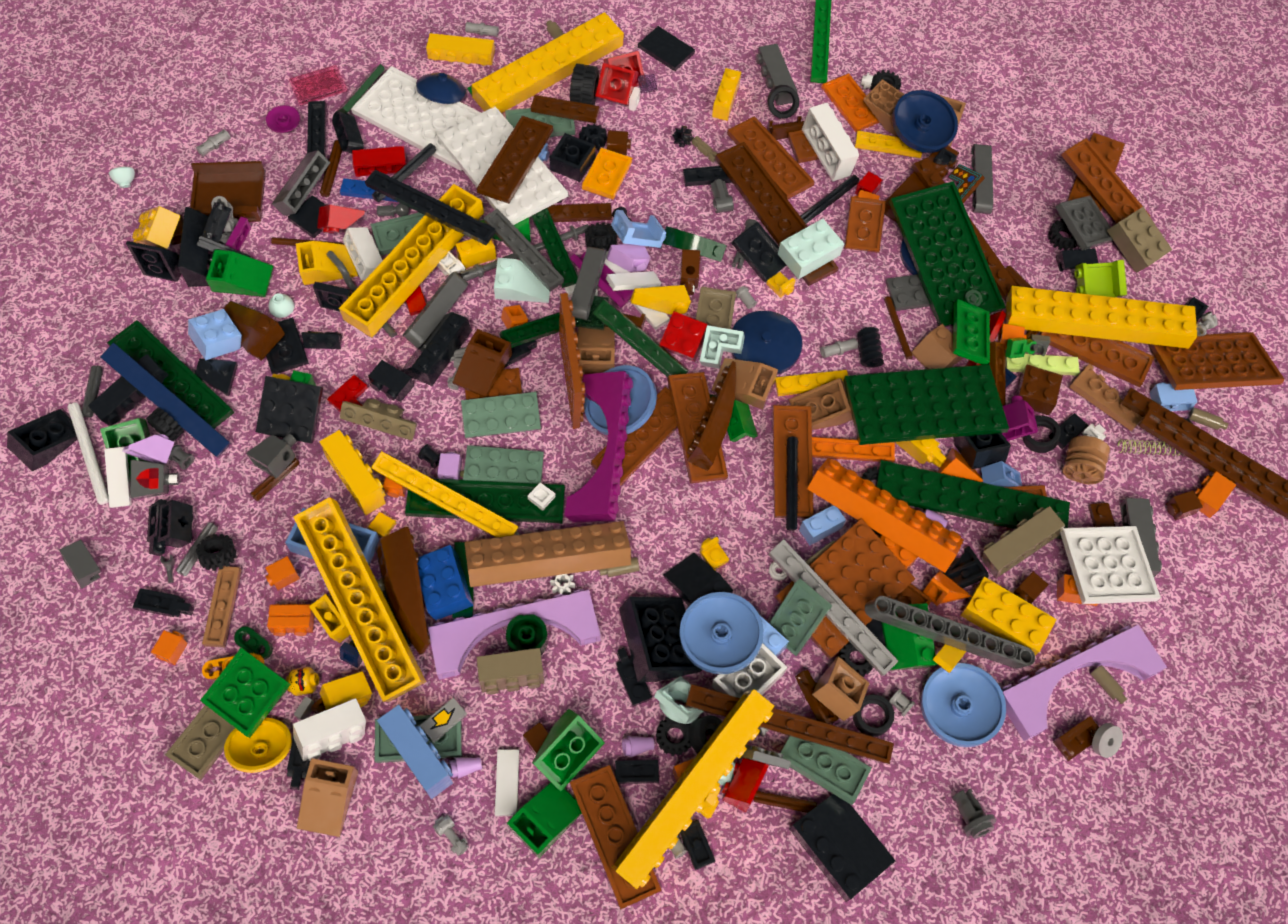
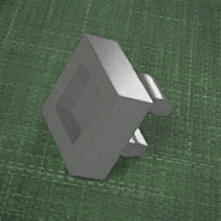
M1032 334L1030 339L1037 342L1030 347V349L1035 351L1032 355L1042 353V356H1045L1051 342L1050 336Z

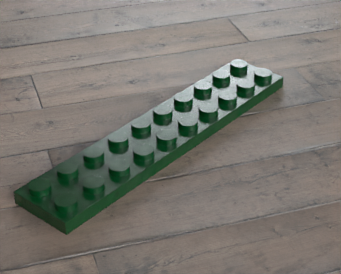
M881 460L879 463L876 487L888 491L892 497L905 501L909 506L994 525L996 523L998 526L1017 529L1016 525L1022 520L1033 518V513L1042 507L1046 509L1050 506L1065 524L1064 528H1068L1070 502ZM1059 535L1056 539L1062 540L1061 535Z

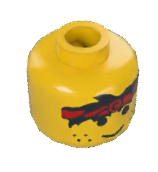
M311 667L291 670L286 677V681L291 684L287 690L294 696L312 694L316 690L317 685H319L318 673H315Z

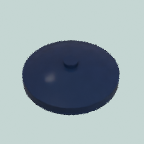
M914 90L906 93L899 99L892 112V123L896 134L907 146L914 150L925 153L941 151L953 141L957 134L958 121L952 106L943 97L931 91Z
M772 311L752 312L739 319L732 329L743 331L745 335L742 353H732L736 360L763 363L778 369V375L792 368L800 357L802 351L800 331L784 315Z

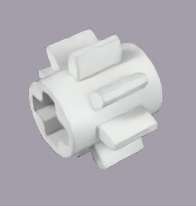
M1091 424L1082 434L1103 441L1106 438L1103 434L1106 429L1100 424L1096 427Z
M556 575L555 580H550V585L554 586L552 592L571 594L570 588H575V583L571 582L573 581V575Z

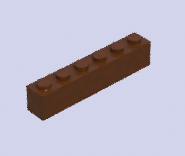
M950 146L945 148L956 156L959 155V152ZM940 151L934 152L928 159L942 179H944L949 169H954L957 165L958 160L956 159L955 162L948 165L936 164L933 161ZM915 172L886 200L884 214L896 223L897 221L889 200L926 189Z

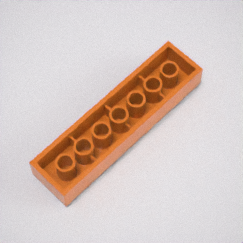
M827 458L817 470L807 488L855 519L860 520L862 518L870 528L944 573L957 556L964 541L958 533L947 530L940 522L932 521L923 512L912 509L905 501L897 500L888 491L877 488L873 482L862 479L855 471L847 470L834 459Z

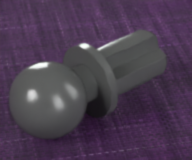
M393 203L387 206H377V215L379 217H394V214L402 217L408 215L410 211L409 207L401 203L396 207L393 206Z

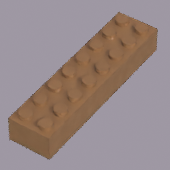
M624 521L465 542L470 587L631 565V547Z

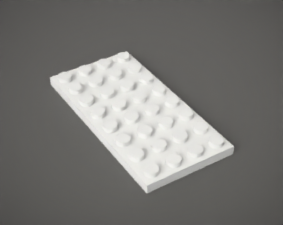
M392 66L351 108L353 114L420 150L429 143H432L436 147V152L432 156L462 171L461 167L438 140L437 134L481 113L461 102L443 104L424 98L416 90L417 79Z
M495 106L437 134V137L474 185L478 187L514 128ZM537 157L509 204L487 196L484 197L494 210L498 209L515 225L568 197V191L540 158Z

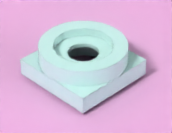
M679 677L657 690L654 697L659 701L662 712L668 718L678 723L690 724L698 719L699 715L704 711L688 706L684 707L674 702L676 700L686 702L690 683L683 677Z

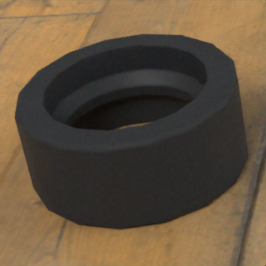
M788 85L774 87L767 97L769 110L778 118L791 117L799 107L800 99L798 93ZM780 92H788L793 98L791 108L784 112L777 110L774 106V98Z
M1036 416L1037 427L1049 428L1053 432L1052 440L1038 442L1032 439L1030 435L1023 437V441L1031 451L1047 453L1058 445L1061 435L1060 426L1051 417Z
M871 694L864 697L860 710L853 715V721L861 733L877 737L890 729L894 722L895 712L891 703L886 698ZM868 704L879 705L886 715L884 724L876 728L867 725L861 717L863 707Z

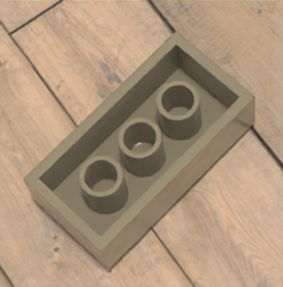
M1050 506L1046 509H1043V507L1033 513V518L1022 520L1016 525L1017 529L1012 532L1010 530L1006 531L1000 536L1001 540L996 543L992 541L983 548L985 551H983L981 561L996 579L1061 535L1060 533L1063 531L1065 524Z

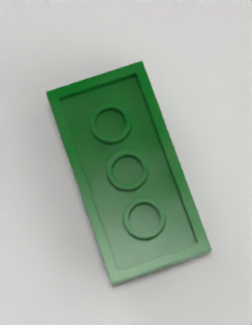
M959 299L955 301L953 354L981 365H988L990 362L989 311Z

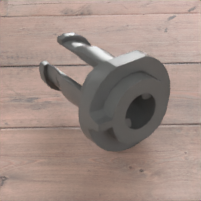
M970 788L966 793L964 790L958 792L952 799L956 801L958 810L967 824L963 828L964 833L967 837L972 836L974 839L982 836L985 837L986 834L990 833L995 828L993 825L997 820L993 814H985Z

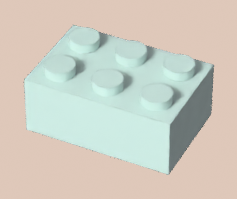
M821 219L783 240L780 243L778 255L793 274L800 279L840 256L844 243L827 222Z

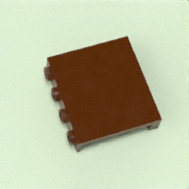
M262 161L191 163L194 177L190 208L209 216L212 210V200L217 196H222L232 205L234 218L239 220L240 217H244L249 222H261L265 169Z

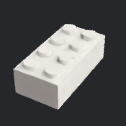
M828 103L809 108L802 131L831 180L836 181L850 176L859 157L857 148L852 144L849 135L844 131L841 122L838 121Z

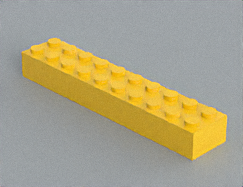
M604 12L471 84L472 98L483 111L496 106L503 113L505 110L516 106L571 75L577 63L589 65L622 47L624 33Z
M455 184L439 199V201L477 220L484 214L482 200ZM424 215L341 305L339 310L343 320L372 338L441 262V259L448 254V251L450 252L455 244L459 242L464 234Z
M1011 286L1006 297V324L1025 327V330L1187 349L1190 348L1197 338L1195 306Z
M329 497L293 516L382 701L391 702L424 684L426 680L338 502Z
M755 689L745 691L611 867L636 889L639 886H645L651 877L649 875L653 867L657 869L665 858L663 856L668 848L671 850L679 840L677 835L681 830L685 831L693 821L691 819L695 811L699 813L706 804L704 799L709 793L713 794L720 785L719 779L723 775L727 776L733 768L731 763L736 757L740 758L747 749L745 747L746 743L756 738L760 732L758 727L761 723H766L773 715L771 710L774 707L772 703Z

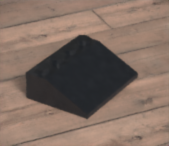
M629 597L622 604L619 611L638 682H658L702 671V669L689 660L681 645L680 624L685 613L682 598Z
M834 794L808 812L789 829L845 902L851 900L895 862V859L851 804Z

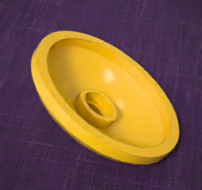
M265 718L250 738L235 728L229 734L224 744L226 760L233 768L242 772L254 773L268 770L279 764L289 753L292 744L291 733L284 723L273 718Z

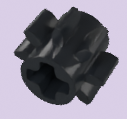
M681 126V129L675 128L676 131L672 135L675 140L674 144H679V147H685V144L691 145L690 142L694 139L691 133L692 129H687V126Z

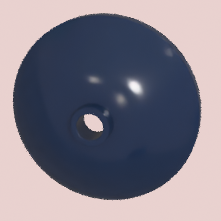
M445 73L425 74L416 82L417 92L433 102L453 104L462 101L466 95V89L463 84Z

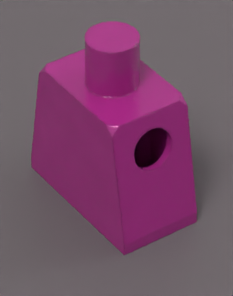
M1013 396L1011 404L1003 406L1009 430L1007 433L1002 434L1007 441L1038 432L1033 408L1021 396Z

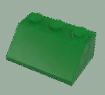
M927 603L908 604L929 612ZM882 622L885 647L898 660L889 671L923 669L937 665L933 661L936 653L932 639Z

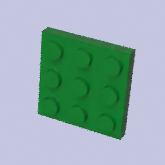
M240 648L200 701L246 737L250 738L291 684L245 649Z

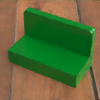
M734 400L732 415L727 429L730 441L737 442L745 436L758 437L749 405Z

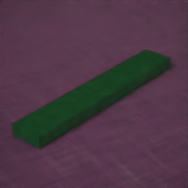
M545 208L532 215L531 218L552 266L564 278V282L560 285L562 288L576 284L578 277L548 209Z
M603 299L594 310L593 314L666 377L688 373L689 370L609 301Z

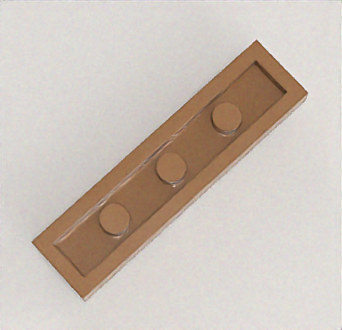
M223 566V569L218 570L202 641L204 646L225 648L242 571L240 567Z

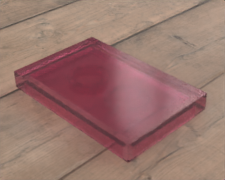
M337 65L289 79L299 106L306 105L309 101H319L348 92Z

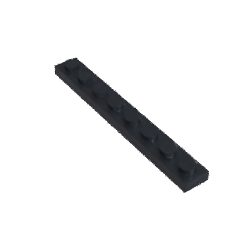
M376 169L365 181L367 187L484 245H487L496 233L495 228Z

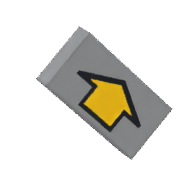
M452 698L424 721L420 727L432 742L435 743L467 716V713Z

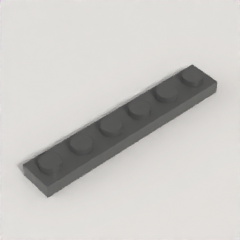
M498 209L483 217L484 223L495 228V234L550 292L564 282L563 276Z

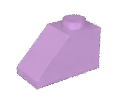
M619 244L610 246L607 260L629 272L646 271L650 256L645 246Z
M157 434L124 447L122 452L150 463L164 465L168 461L174 442L168 440L169 437L163 434Z

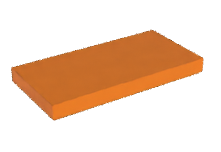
M849 73L821 85L823 91L855 132L880 123L863 101L866 94Z

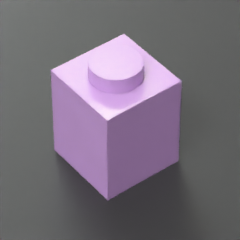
M453 452L440 454L439 479L459 480L462 464L459 454Z

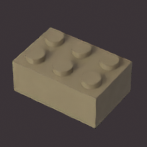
M1144 207L1107 230L1136 273L1172 251V248Z
M540 648L477 657L478 677L482 693L486 692L488 695L499 693V690L507 689L509 692L520 690V687L528 686L529 689L539 688L540 684H545Z

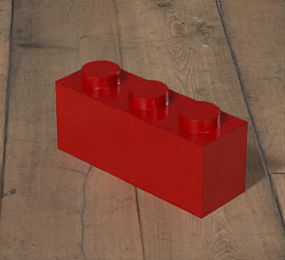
M404 146L352 150L353 168L356 177L370 176L375 169L384 174H395L407 163Z

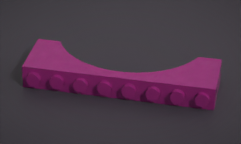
M625 371L583 375L582 382L585 384L584 395L588 400L598 404L605 415L608 427V441L604 457L595 474L580 490L567 497L564 516L571 522L616 520V514L619 511L618 495L621 493L620 477L623 475L622 460L625 457L624 443L627 440L626 425L629 422L628 408L631 405L630 391L633 388L632 378Z

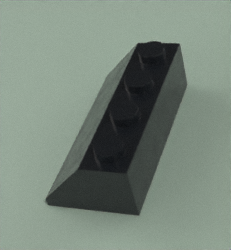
M185 207L178 268L188 287L209 286L206 277L214 252L196 245L198 237L203 234L209 216L190 207Z
M454 312L446 314L426 341L417 348L401 371L414 379L433 386L450 362L454 352L461 347L472 332L468 319Z

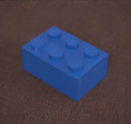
M451 545L418 557L417 564L422 594L427 612L435 621L474 606L458 553Z

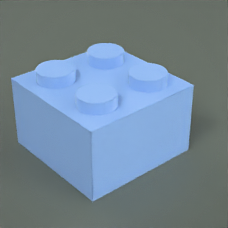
M224 309L188 319V335L205 360L234 352L241 348V333Z

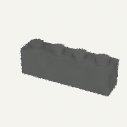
M778 44L759 47L758 54H756V62L761 66V74L766 78L767 88L772 90L779 85H788L798 92ZM780 92L774 98L777 106L793 103V98L788 92Z
M318 150L307 153L272 202V205L284 216L295 214L330 162Z
M1126 498L1120 504L1123 526L1137 527L1153 577L1161 572L1162 562L1158 556L1159 544L1156 542L1155 537L1156 525L1153 524V507L1150 506V499Z

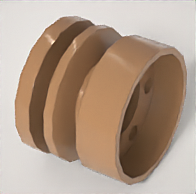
M1091 436L1072 438L1068 445L1067 457L1062 469L1063 474L1068 479L1082 484L1091 485L1102 482L1105 476L1106 463L1109 459L1110 447L1101 439Z

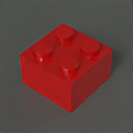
M603 63L595 96L629 105V98L636 85L639 72Z
M673 311L659 345L666 351L695 362L703 345L708 324Z

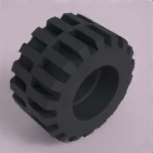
M578 63L575 65L570 85V101L595 105V95L599 83L597 66Z

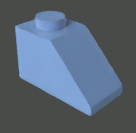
M1003 461L981 468V478L984 480L982 483L1000 487L1022 486L1020 472Z

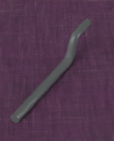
M329 251L327 253L328 258L339 269L349 289L354 292L358 287L352 281L345 265L333 251ZM388 322L382 326L391 338L397 335Z

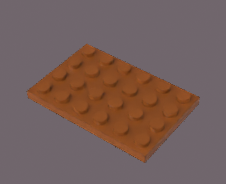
M560 293L559 337L572 429H579L580 422H583L585 384L582 382V365L579 364L580 350L577 349L578 337L577 332L574 330L572 300H568V293Z
M1253 332L1197 336L1189 349L1148 344L1174 390L1282 385L1285 380Z
M862 518L809 565L865 626L872 620L865 612V604L868 601L879 596L895 599L915 580L914 576ZM793 581L775 596L780 604L783 603L795 584ZM826 616L811 636V639L828 659L832 658L849 642Z

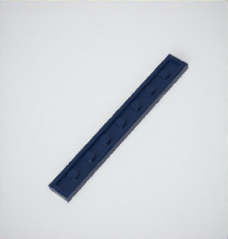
M115 343L100 356L156 406L167 412L178 425L217 458L229 447L231 443Z

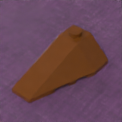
M232 301L223 308L241 333V345L248 354L260 361L264 359L285 334L277 321L263 313Z

